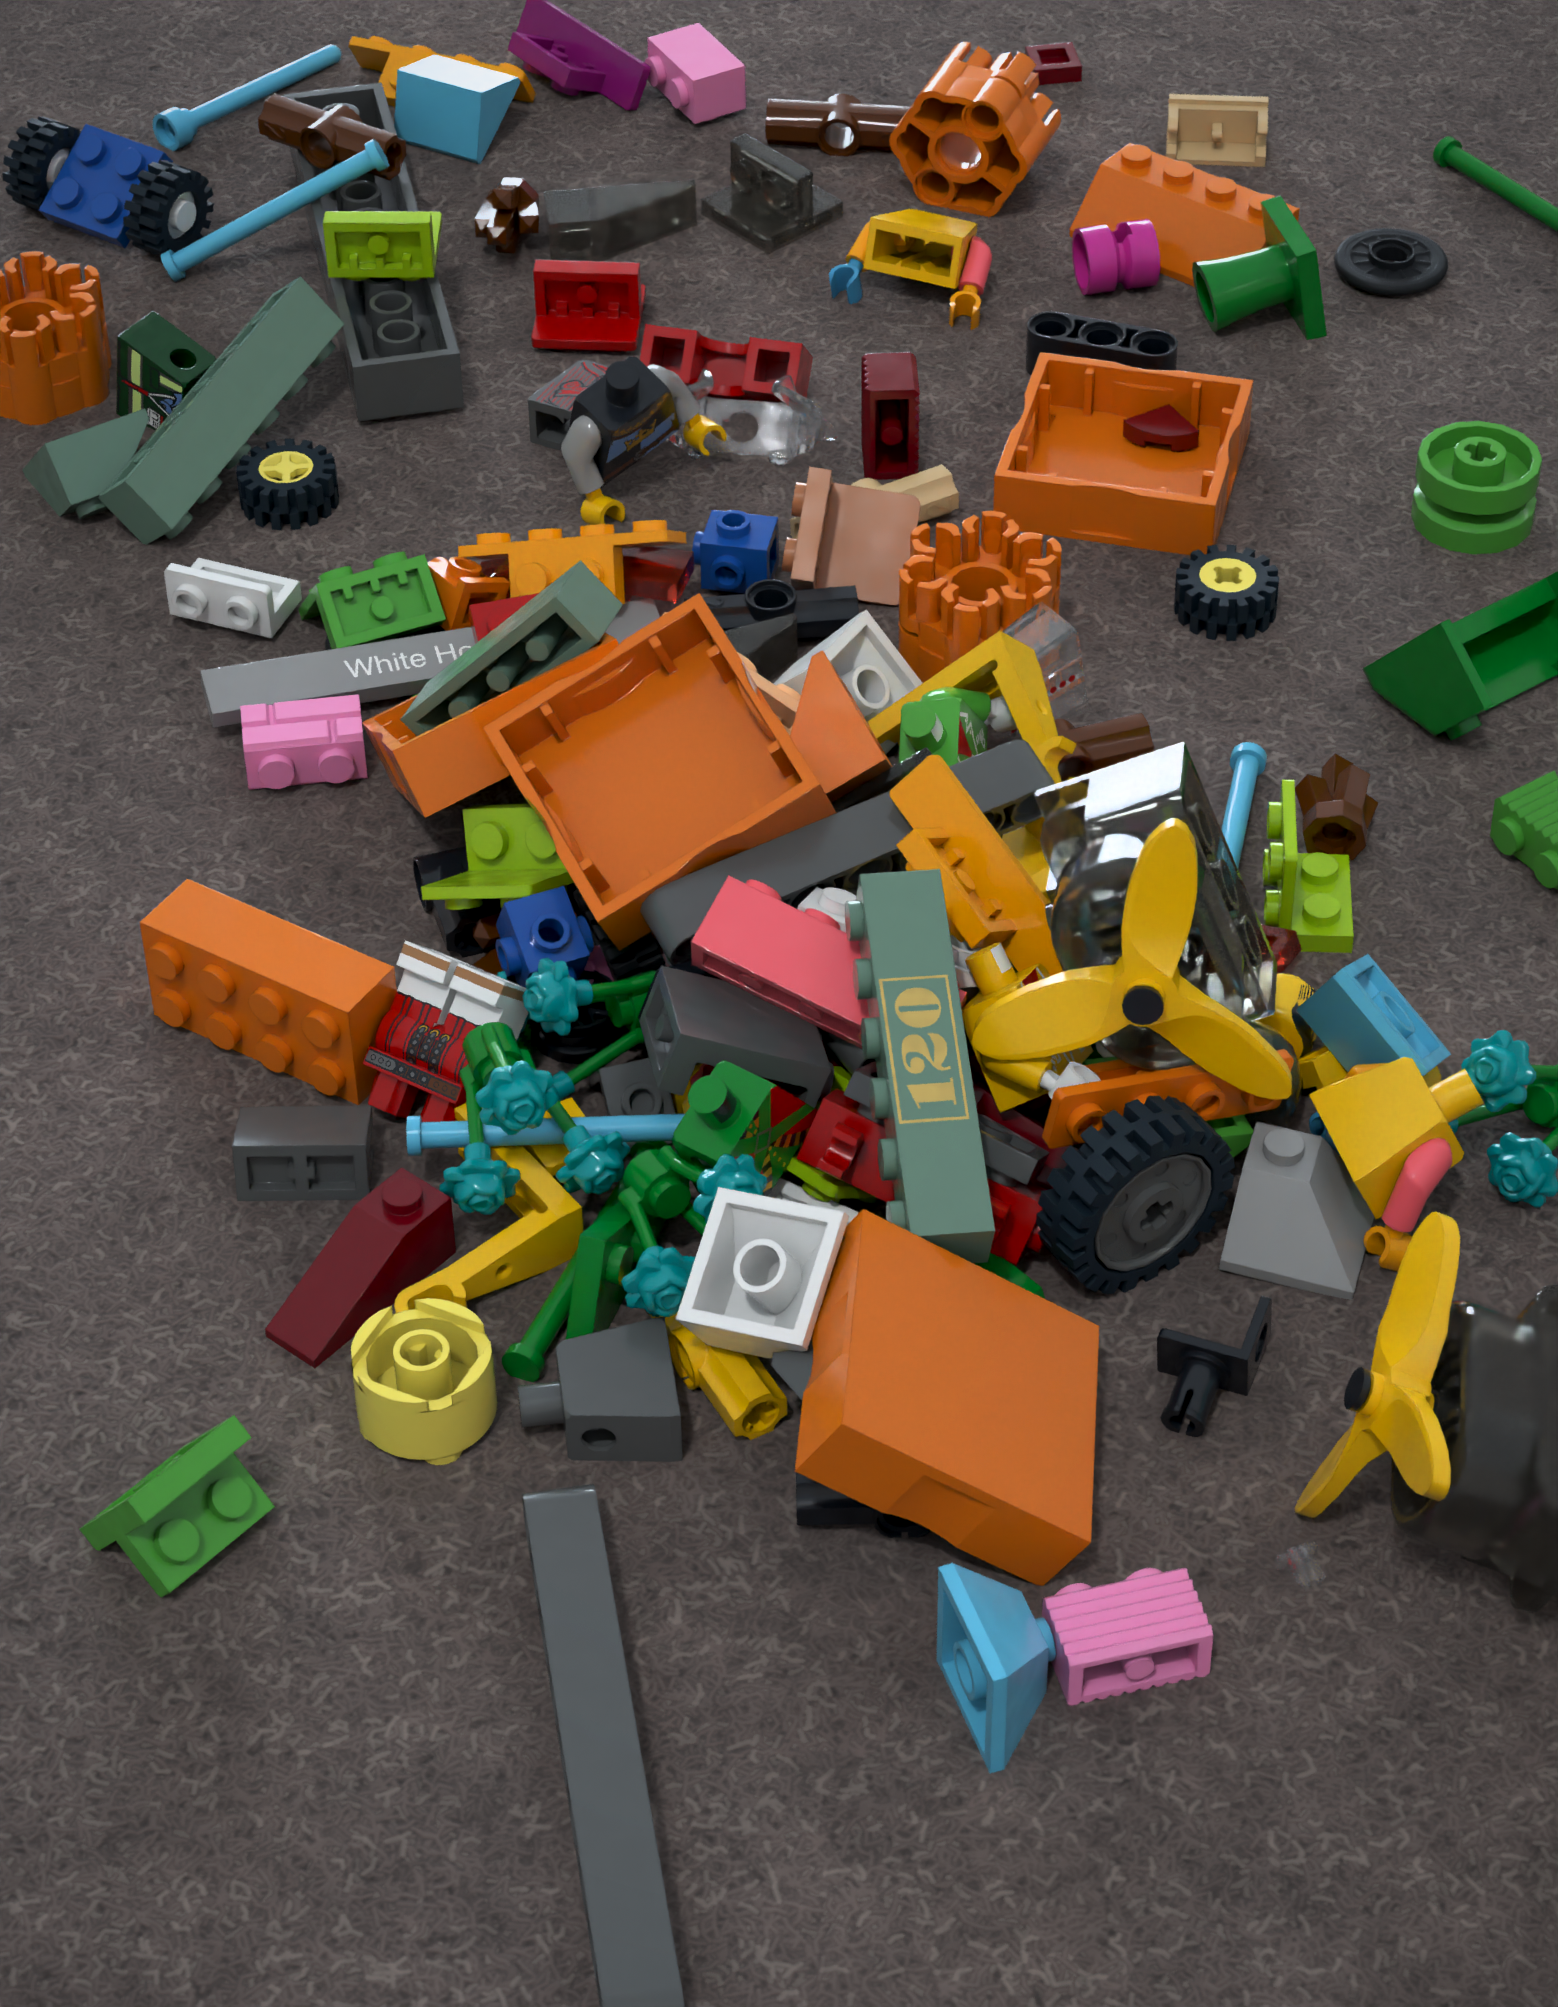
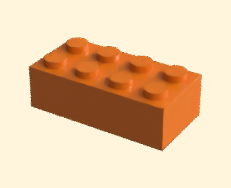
M186 879L140 921L154 1015L172 1027L181 1026L210 1039L212 1043L221 1049H233L260 1061L273 1072H284L305 1081L325 1095H336L356 1105H360L370 1095L378 1070L362 1063L369 1046L376 1047L375 1038L378 1027L383 1017L391 1009L397 992L395 968L190 879Z

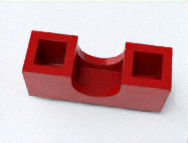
M645 324L640 361L646 366L656 364L673 371L682 379L692 395L800 409L805 408L813 357L802 343L754 337L749 338V344L727 343L704 337L697 330Z

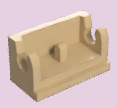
M1169 94L1166 157L1193 165L1265 167L1266 135L1268 133V97Z

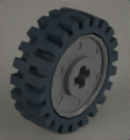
M1159 1095L1148 1096L1145 1104L1136 1099L1125 1103L1123 1116L1116 1110H1112L1102 1116L1103 1128L1097 1131L1091 1125L1080 1134L1085 1143L1079 1149L1071 1145L1061 1156L1067 1163L1065 1168H1053L1047 1178V1182L1053 1189L1041 1192L1038 1204L1043 1210L1036 1213V1224L1041 1229L1038 1232L1041 1241L1069 1273L1094 1292L1099 1289L1103 1294H1114L1117 1288L1122 1292H1128L1136 1287L1139 1277L1147 1282L1158 1276L1159 1267L1163 1266L1168 1271L1176 1267L1180 1263L1177 1254L1183 1249L1189 1254L1192 1253L1200 1244L1195 1238L1199 1231L1210 1232L1217 1222L1211 1216V1213L1223 1211L1229 1199L1223 1191L1231 1189L1234 1181V1176L1230 1173V1170L1235 1168L1234 1157L1229 1153L1231 1151L1230 1147L1202 1117L1184 1102L1182 1103L1174 1097L1167 1096L1164 1100Z

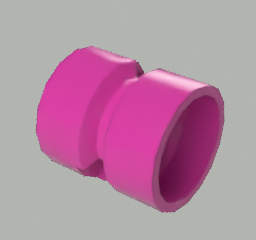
M1149 219L1120 222L1114 231H1111L1106 224L1075 229L1072 239V259L1076 282L1083 295L1114 291L1119 282H1121L1125 289L1157 285L1160 275V253L1156 232Z

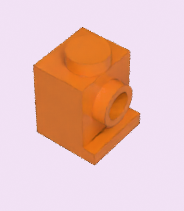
M436 557L427 562L446 617L445 622L439 626L445 631L471 627L468 616L469 605L506 599L511 582L504 577H487L482 573V567L475 561L463 557H451L449 560L444 557Z

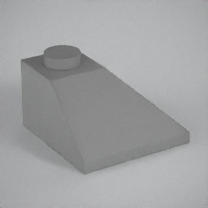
M1256 1121L1242 1167L1219 1270L1304 1291L1349 1300L1353 1299L1366 1251L1363 1239L1365 1233L1372 1228L1374 1215L1354 1183L1342 1158L1322 1136Z

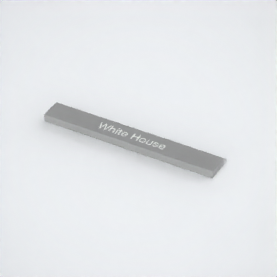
M653 597L625 602L605 633L616 638L620 644L622 640L658 619L660 616ZM467 627L201 670V686L213 728L241 723L240 706L264 703L273 705L275 702L359 694L360 703L414 695L419 694L429 680L475 645L472 628Z

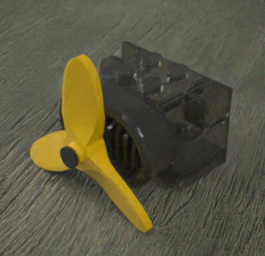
M1185 742L1036 790L1034 797L1045 819L1040 835L1042 852L1050 867L1046 892L1051 903L1045 905V914L1051 931L1053 948L1063 972L1028 984L999 999L985 1009L974 1026L971 1039L973 1048L982 1055L997 1060H1024L1052 1056L1099 1042L1109 1053L1118 1059L1139 1068L1160 1071L1198 1064L1212 1075L1257 1097L1281 1100L1291 1096L1292 1075L1287 1063L1248 1024L1249 1022L1274 1015L1277 962Z
M1431 1212L1414 1232L1400 1264L1387 1308L1378 1327L1371 1371L1358 1367L1347 1384L1344 1406L1348 1410L1356 1411L1354 1422L1339 1439L1307 1484L1296 1503L1295 1513L1311 1519L1317 1517L1341 1494L1352 1479L1371 1460L1388 1451L1391 1454V1510L1400 1531L1410 1538L1459 1554L1461 1559L1510 1575V1598L1512 1605L1520 1611L1535 1614L1558 1593V1285L1542 1288L1517 1318L1466 1300L1452 1302L1460 1254L1458 1224L1453 1217L1439 1212Z

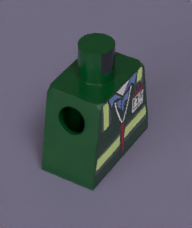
M151 311L117 336L116 414L125 416L146 409L149 417L146 427L156 430L216 361V357L162 316Z

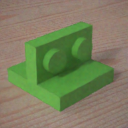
M233 1415L180 1448L81 1527L80 1531L97 1551L116 1541L156 1594L162 1598L176 1589L275 1506L233 1453L252 1438L237 1417Z

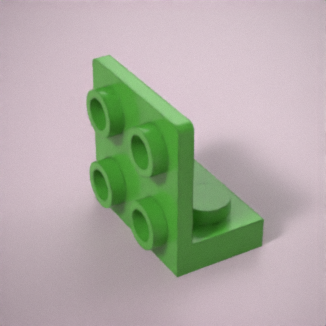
M396 552L374 560L372 562L374 568L353 574L351 566H346L321 574L318 577L320 583L315 584L309 590L308 596L298 609L301 620L321 615L331 649L385 641L442 625L446 617L425 554L407 559L405 552Z

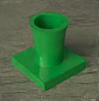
M1281 195L1261 201L1267 247L1230 257L1193 262V281L1203 315L1214 333L1244 317L1268 307L1284 303L1307 340L1327 336L1317 251Z

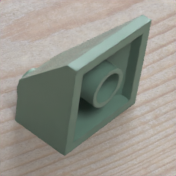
M146 409L45 443L23 468L25 477L59 517L76 512L79 519H84L107 510L108 508L98 497L135 455L149 421Z

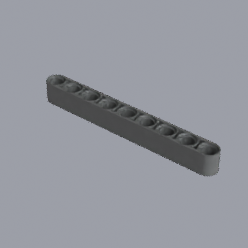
M594 1484L522 1493L526 1537L599 2006L685 2007Z

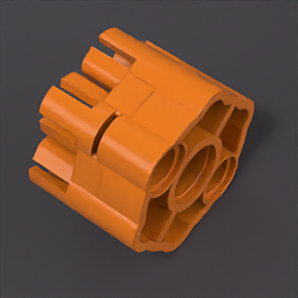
M962 42L950 51L922 89L914 103L892 131L889 142L892 152L899 159L904 173L913 184V190L921 202L992 217L1000 211L1018 183L1025 178L1060 126L1061 114L1059 109L1054 110L1045 122L1042 121L1053 102L1042 93L1033 94L1039 86L1038 73L1032 72L1036 64L1029 56L1018 52L1013 59L1011 52L1000 54L992 64L990 53L978 46L965 63L963 59L971 49V42Z
M30 251L20 253L24 287L19 259L13 257L4 264L5 275L0 270V416L15 419L27 425H41L49 423L58 417L77 412L85 407L98 405L106 400L109 395V368L112 365L98 270L91 265H87L84 268L86 282L83 283L80 264H64L58 267L57 261L50 255L44 258V252Z
M982 511L980 546V518L973 515L962 522V551L961 534L955 524L936 523V548L930 547V527L928 523L921 524L913 529L910 534V558L903 564V569H899L898 651L919 679L923 682L927 681L992 635L1002 631L1034 649L1044 682H1046L1049 677V666L1053 657V649L1058 643L1062 554L1060 543L1053 537L1047 540L1046 558H1043V534L1025 532L1019 535L1018 524L1013 519L1007 520V514L998 511Z

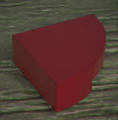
M1170 404L1125 419L1123 422V436L1139 446L1146 447V441L1158 444H1171V451L1177 452L1198 447L1199 430Z

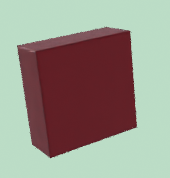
M1072 42L1025 46V55L1029 56L1036 64L1032 72L1038 73L1039 85L1082 81V64Z

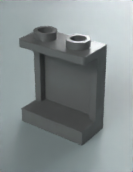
M661 965L639 1019L658 1090L683 1096L697 1062L716 1066L717 1063L726 1060L759 1077L783 1082L787 1092L813 1108L816 1107L818 1101L822 1102L823 1098L830 1093L834 1079V1067L828 1060L822 1043V1032L817 1026L724 980Z

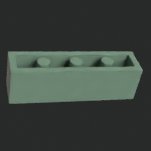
M580 560L429 680L400 720L418 736L586 652L599 642L623 604Z

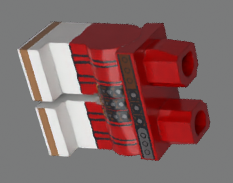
M405 940L396 964L405 968L391 1009L383 1017L378 1027L375 1038L376 1047L369 1046L362 1063L378 1070L367 1104L384 1112L407 1119L417 1093L421 1089L429 1093L421 1112L422 1122L457 1121L454 1108L466 1103V1093L459 1075L460 1070L468 1065L462 1047L464 1038L477 1026L490 1022H500L507 1024L512 1029L517 1041L529 1013L524 1007L522 997L526 988L439 951Z

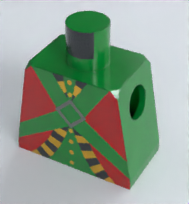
M722 1060L716 1064L710 1075L699 1078L691 1086L688 1093L690 1107L675 1129L672 1143L682 1159L702 1170L713 1169L719 1157L723 1154H729L735 1159L741 1154L752 1156L757 1172L767 1178V1185L763 1190V1194L768 1197L806 1137L816 1116L817 1109L779 1086L726 1060ZM693 1182L697 1192L701 1194L697 1189V1184Z

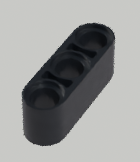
M1041 312L1033 315L1027 323L1026 370L1028 374L1032 375L1039 353L1043 352L1117 362L1141 369L1172 371L1176 370L1178 341L1169 332L1061 312Z

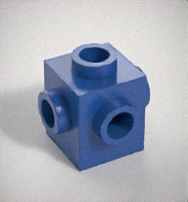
M712 510L704 532L696 531L692 546L693 565L701 566V589L745 594L751 584L761 580L774 579L779 564L778 517L747 514L739 510Z
M565 886L503 904L496 923L501 938L496 940V951L499 963L506 976L514 975L517 984L526 988L525 981L531 977L533 972H538L540 959L549 958L554 963L556 961H565L570 977L578 981V977H581L590 953L594 950V943L585 917L583 915L575 916Z

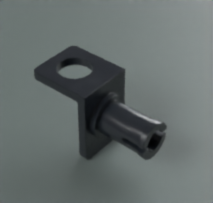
M1260 1297L1241 1349L1166 1328L1160 1330L1157 1337V1370L1178 1377L1167 1407L1164 1408L1160 1417L1167 1429L1179 1433L1186 1417L1190 1420L1186 1435L1199 1437L1205 1430L1206 1419L1218 1389L1248 1396L1271 1334L1272 1298Z

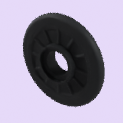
M1394 228L1372 229L1354 234L1340 244L1334 257L1338 273L1349 284L1370 293L1388 296L1411 295L1428 290L1443 279L1448 269L1447 256L1436 242L1421 234ZM1384 260H1394L1398 262H1388Z

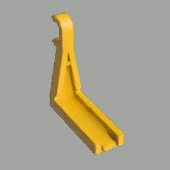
M998 631L867 721L880 744L890 740L894 743L898 742L899 745L902 706L907 702L920 701L922 696L929 691L943 687H956L985 692L989 695L990 700L1003 695L1022 739L1029 743L1060 789V794L1070 804L1082 800L1092 787V785L1070 776L1064 784L1062 783L1058 772V764L1064 756L1073 754L1077 743L1064 736H1058L1041 667L1034 649L1002 631Z
M466 1103L454 1108L457 1121H468ZM524 1146L490 1147L491 1160H503L507 1163V1167L520 1171L521 1179L515 1184L516 1194L505 1198V1203L520 1219L450 1266L402 1290L394 1302L395 1313L415 1309L414 1300L426 1298L448 1300L467 1308L468 1300L544 1273L570 1260L578 1248L579 1235L583 1232L582 1206ZM458 1148L459 1155L465 1160L464 1148Z

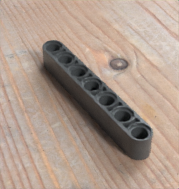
M1013 740L949 766L1000 836L1043 817L1052 810L1061 796L1060 789L1029 743L1025 740ZM890 791L685 875L656 889L642 903L640 912L671 965L692 961L691 941L728 875L744 883L749 879L760 881L778 892L782 902L797 909L798 905L816 887L820 889L828 887L839 888L857 895L860 874L906 871L908 861L896 844L908 835L913 828L890 798Z

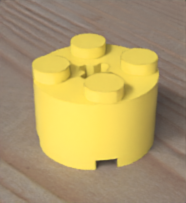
M434 1298L414 1300L415 1309L393 1314L392 1306L376 1312L363 1323L355 1334L351 1345V1366L360 1432L363 1437L381 1450L401 1458L425 1460L433 1465H445L457 1460L462 1451L476 1443L493 1423L497 1411L493 1351L491 1342L484 1331V1324L474 1312L448 1300Z

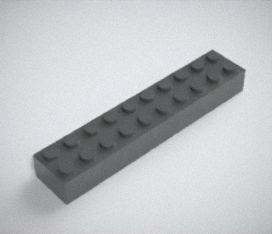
M382 82L283 94L286 98L325 111L337 105H345L353 109L364 124L396 134ZM289 146L299 185L339 164L335 163L327 169L317 168L304 157L301 150ZM404 160L400 173L391 180L365 173L304 206L329 307L344 323L336 333L358 421L386 419L395 416L439 412L464 407L460 352L436 269L434 278H420L414 281H405L399 278H368L361 281H353L346 278H328L323 230L325 211H419Z

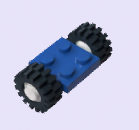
M38 116V120L34 118L28 120V128L20 126L16 131L19 140L11 139L8 148L12 149L13 152L11 157L4 156L3 165L9 166V170L2 173L3 181L10 183L5 190L8 195L13 196V201L40 211L48 220L126 248L130 240H132V245L158 256H161L162 253L170 249L174 253L204 237L200 233L203 227L209 229L211 220L206 219V215L213 212L214 203L207 201L213 196L212 188L207 186L209 180L202 176V173L172 163L173 161L161 150L85 124L80 132V129Z

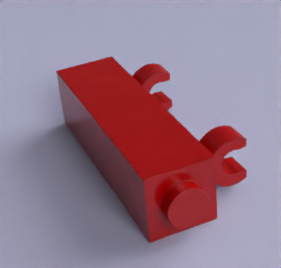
M838 1088L823 1098L797 1159L885 1202L895 1201L892 1180H881L878 1166V1140L886 1139L885 1126L861 1115L857 1111L860 1103L843 1095L844 1091ZM987 1178L995 1226L990 1253L1017 1265L1028 1249L1039 1253L1044 1245L1038 1234L1041 1229L1036 1224V1213L1043 1210L1038 1202L1041 1192L1047 1189L1032 1182L1025 1185L1017 1181L1015 1187H1008Z

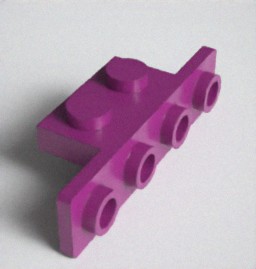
M526 0L517 30L512 33L507 48L508 51L524 61L522 65L524 69L552 79L551 86L554 89L577 96L580 90L598 92L628 111L637 110L651 71L649 65L548 0Z

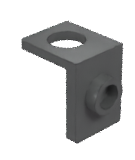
M649 1058L600 1068L588 1079L590 1088L601 1086L608 1116L676 1114L671 1093L657 1089ZM665 1141L668 1145L673 1144L672 1141ZM626 1142L630 1147L631 1151V1148L635 1142Z

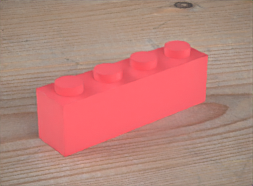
M728 875L691 941L692 965L862 1049L861 1021L862 1018H869L867 999L857 1000L854 992L853 961L854 959H861L859 941H848L847 934L840 930L839 923L824 912L812 908H807L803 912L782 902L778 892L760 881L749 879L744 883ZM957 982L962 1009L965 1006L967 992L960 989Z

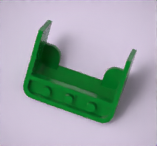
M1558 571L1454 623L1447 619L1364 667L1362 670L1372 689L1433 736L1445 731L1450 741L1480 727L1482 723L1478 714L1558 675Z

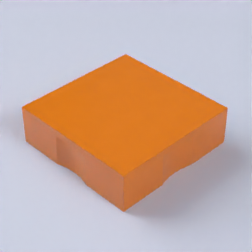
M1040 352L1024 394L1023 414L1016 426L1010 431L994 475L993 511L1007 514V520L1013 519L1018 524L1019 531L1033 532L1049 536L1191 555V552L1199 549L1204 554H1207V546L1216 545L1249 436L1254 380L1179 370L1141 369L1117 362ZM1170 404L1199 430L1198 447L1177 452L1171 451V444H1158L1146 441V447H1142L1129 441L1123 436V422L1125 419Z
M700 593L622 640L614 650L593 666L575 675L558 680L483 727L520 792L552 837L556 853L596 921L619 951L651 932L641 915L640 909L642 903L656 889L685 875L837 813L819 781L778 716L772 711L742 659Z
M604 633L599 642L586 652L418 736L400 720L418 695L362 722L393 786L426 818L510 776L508 769L483 729L484 726L558 680L570 677L593 666L614 650L619 643L616 638Z
M862 1209L845 1228L812 1333L813 1365L810 1379L803 1392L795 1472L882 1513L905 1518L920 1524L947 1540L954 1547L1030 1583L1044 1586L1091 1543L1099 1326Z

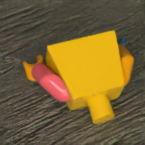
M906 209L873 216L865 224L847 254L846 262L848 264H840L830 270L829 281L832 298L834 299L839 292L846 290L849 304L857 303L861 300L863 293L859 274L867 270L953 289L959 288L960 291L954 293L950 298L949 325L953 327L956 317L967 315L971 317L970 330H973L980 323L981 299L979 296L984 292L992 263V253L988 245L981 238L976 237L977 224L971 221L917 209Z
M1402 1057L1389 1063L1357 1064L1349 1070L1342 1081L1309 1094L1317 1109V1112L1312 1114L1309 1119L1311 1133L1322 1136L1339 1154L1376 1220L1382 1217L1385 1223V1227L1374 1226L1365 1233L1363 1239L1364 1246L1368 1253L1380 1256L1378 1263L1381 1268L1393 1271L1399 1270L1412 1236L1406 1232L1413 1231L1431 1193L1447 1171L1459 1163L1464 1155V1151L1448 1123L1484 1104L1465 1068L1428 1087L1413 1058Z

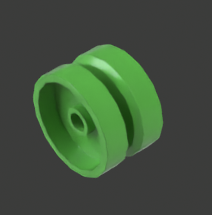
M1483 421L1455 422L1432 431L1422 440L1417 456L1415 474L1417 485L1413 494L1411 510L1416 530L1428 541L1450 551L1468 554L1498 553L1519 545L1530 535L1534 523L1537 502L1535 494L1539 485L1542 457L1537 445L1519 431L1502 424Z

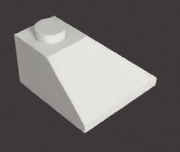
M867 610L857 614L797 660L773 683L774 685H787L801 695L811 657L823 650L847 686L866 721H869L923 684ZM886 740L880 745L885 754H887L896 743Z
M718 1187L676 1320L708 1346L769 1359L772 1358L773 1352L807 1351L849 1216L844 1211Z

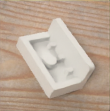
M198 558L191 567L171 563L164 571L170 615L268 638H273L302 600L301 586L298 580Z

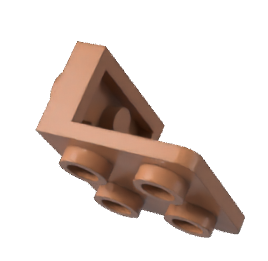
M809 467L807 483L796 482L791 516L801 517L797 539L789 537L786 539L782 571L791 573V585L795 590L855 586L858 602L899 606V569H903V564L910 558V534L918 526L921 509L919 499L909 494L833 483L832 470Z

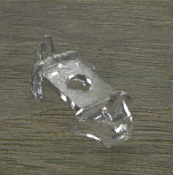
M702 369L697 383L687 386L701 406L698 414L708 417L722 428L724 421L729 422L733 416L741 413L752 415L758 422L757 434L747 442L734 441L727 432L726 441L722 442L711 432H708L703 444L709 452L767 456L769 462L773 465L783 466L792 462L795 456L813 450L816 443L820 441H833L838 437L835 426L822 416L820 405L796 392L791 375H785L773 383L771 392L783 401L778 403L707 397L714 387L712 374L706 369ZM679 423L680 429L667 438L666 441L687 451L692 460H700L704 454L684 440L683 430L686 423Z

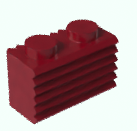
M911 352L867 353L861 357V445L865 478L876 480L901 479L919 473L920 390L916 356Z

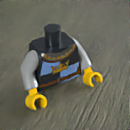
M631 356L624 361H617L611 364L604 376L578 394L574 400L569 429L562 442L561 452L578 493L586 495L581 506V517L584 522L590 525L605 524V514L619 522L624 520L625 508L623 504L616 499L603 495L600 488L604 487L680 429L679 423H686L683 430L684 440L704 455H710L703 444L708 432H711L722 442L726 441V432L720 425L708 417L698 414L701 406L682 379L673 371L656 364L646 366L637 357Z

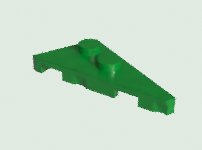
M620 1202L579 1235L566 1339L607 1330L627 1294L621 1281L626 1275L636 1269L643 1249L631 1216ZM646 1213L654 1237L657 1239L666 1219L659 1216L654 1217Z

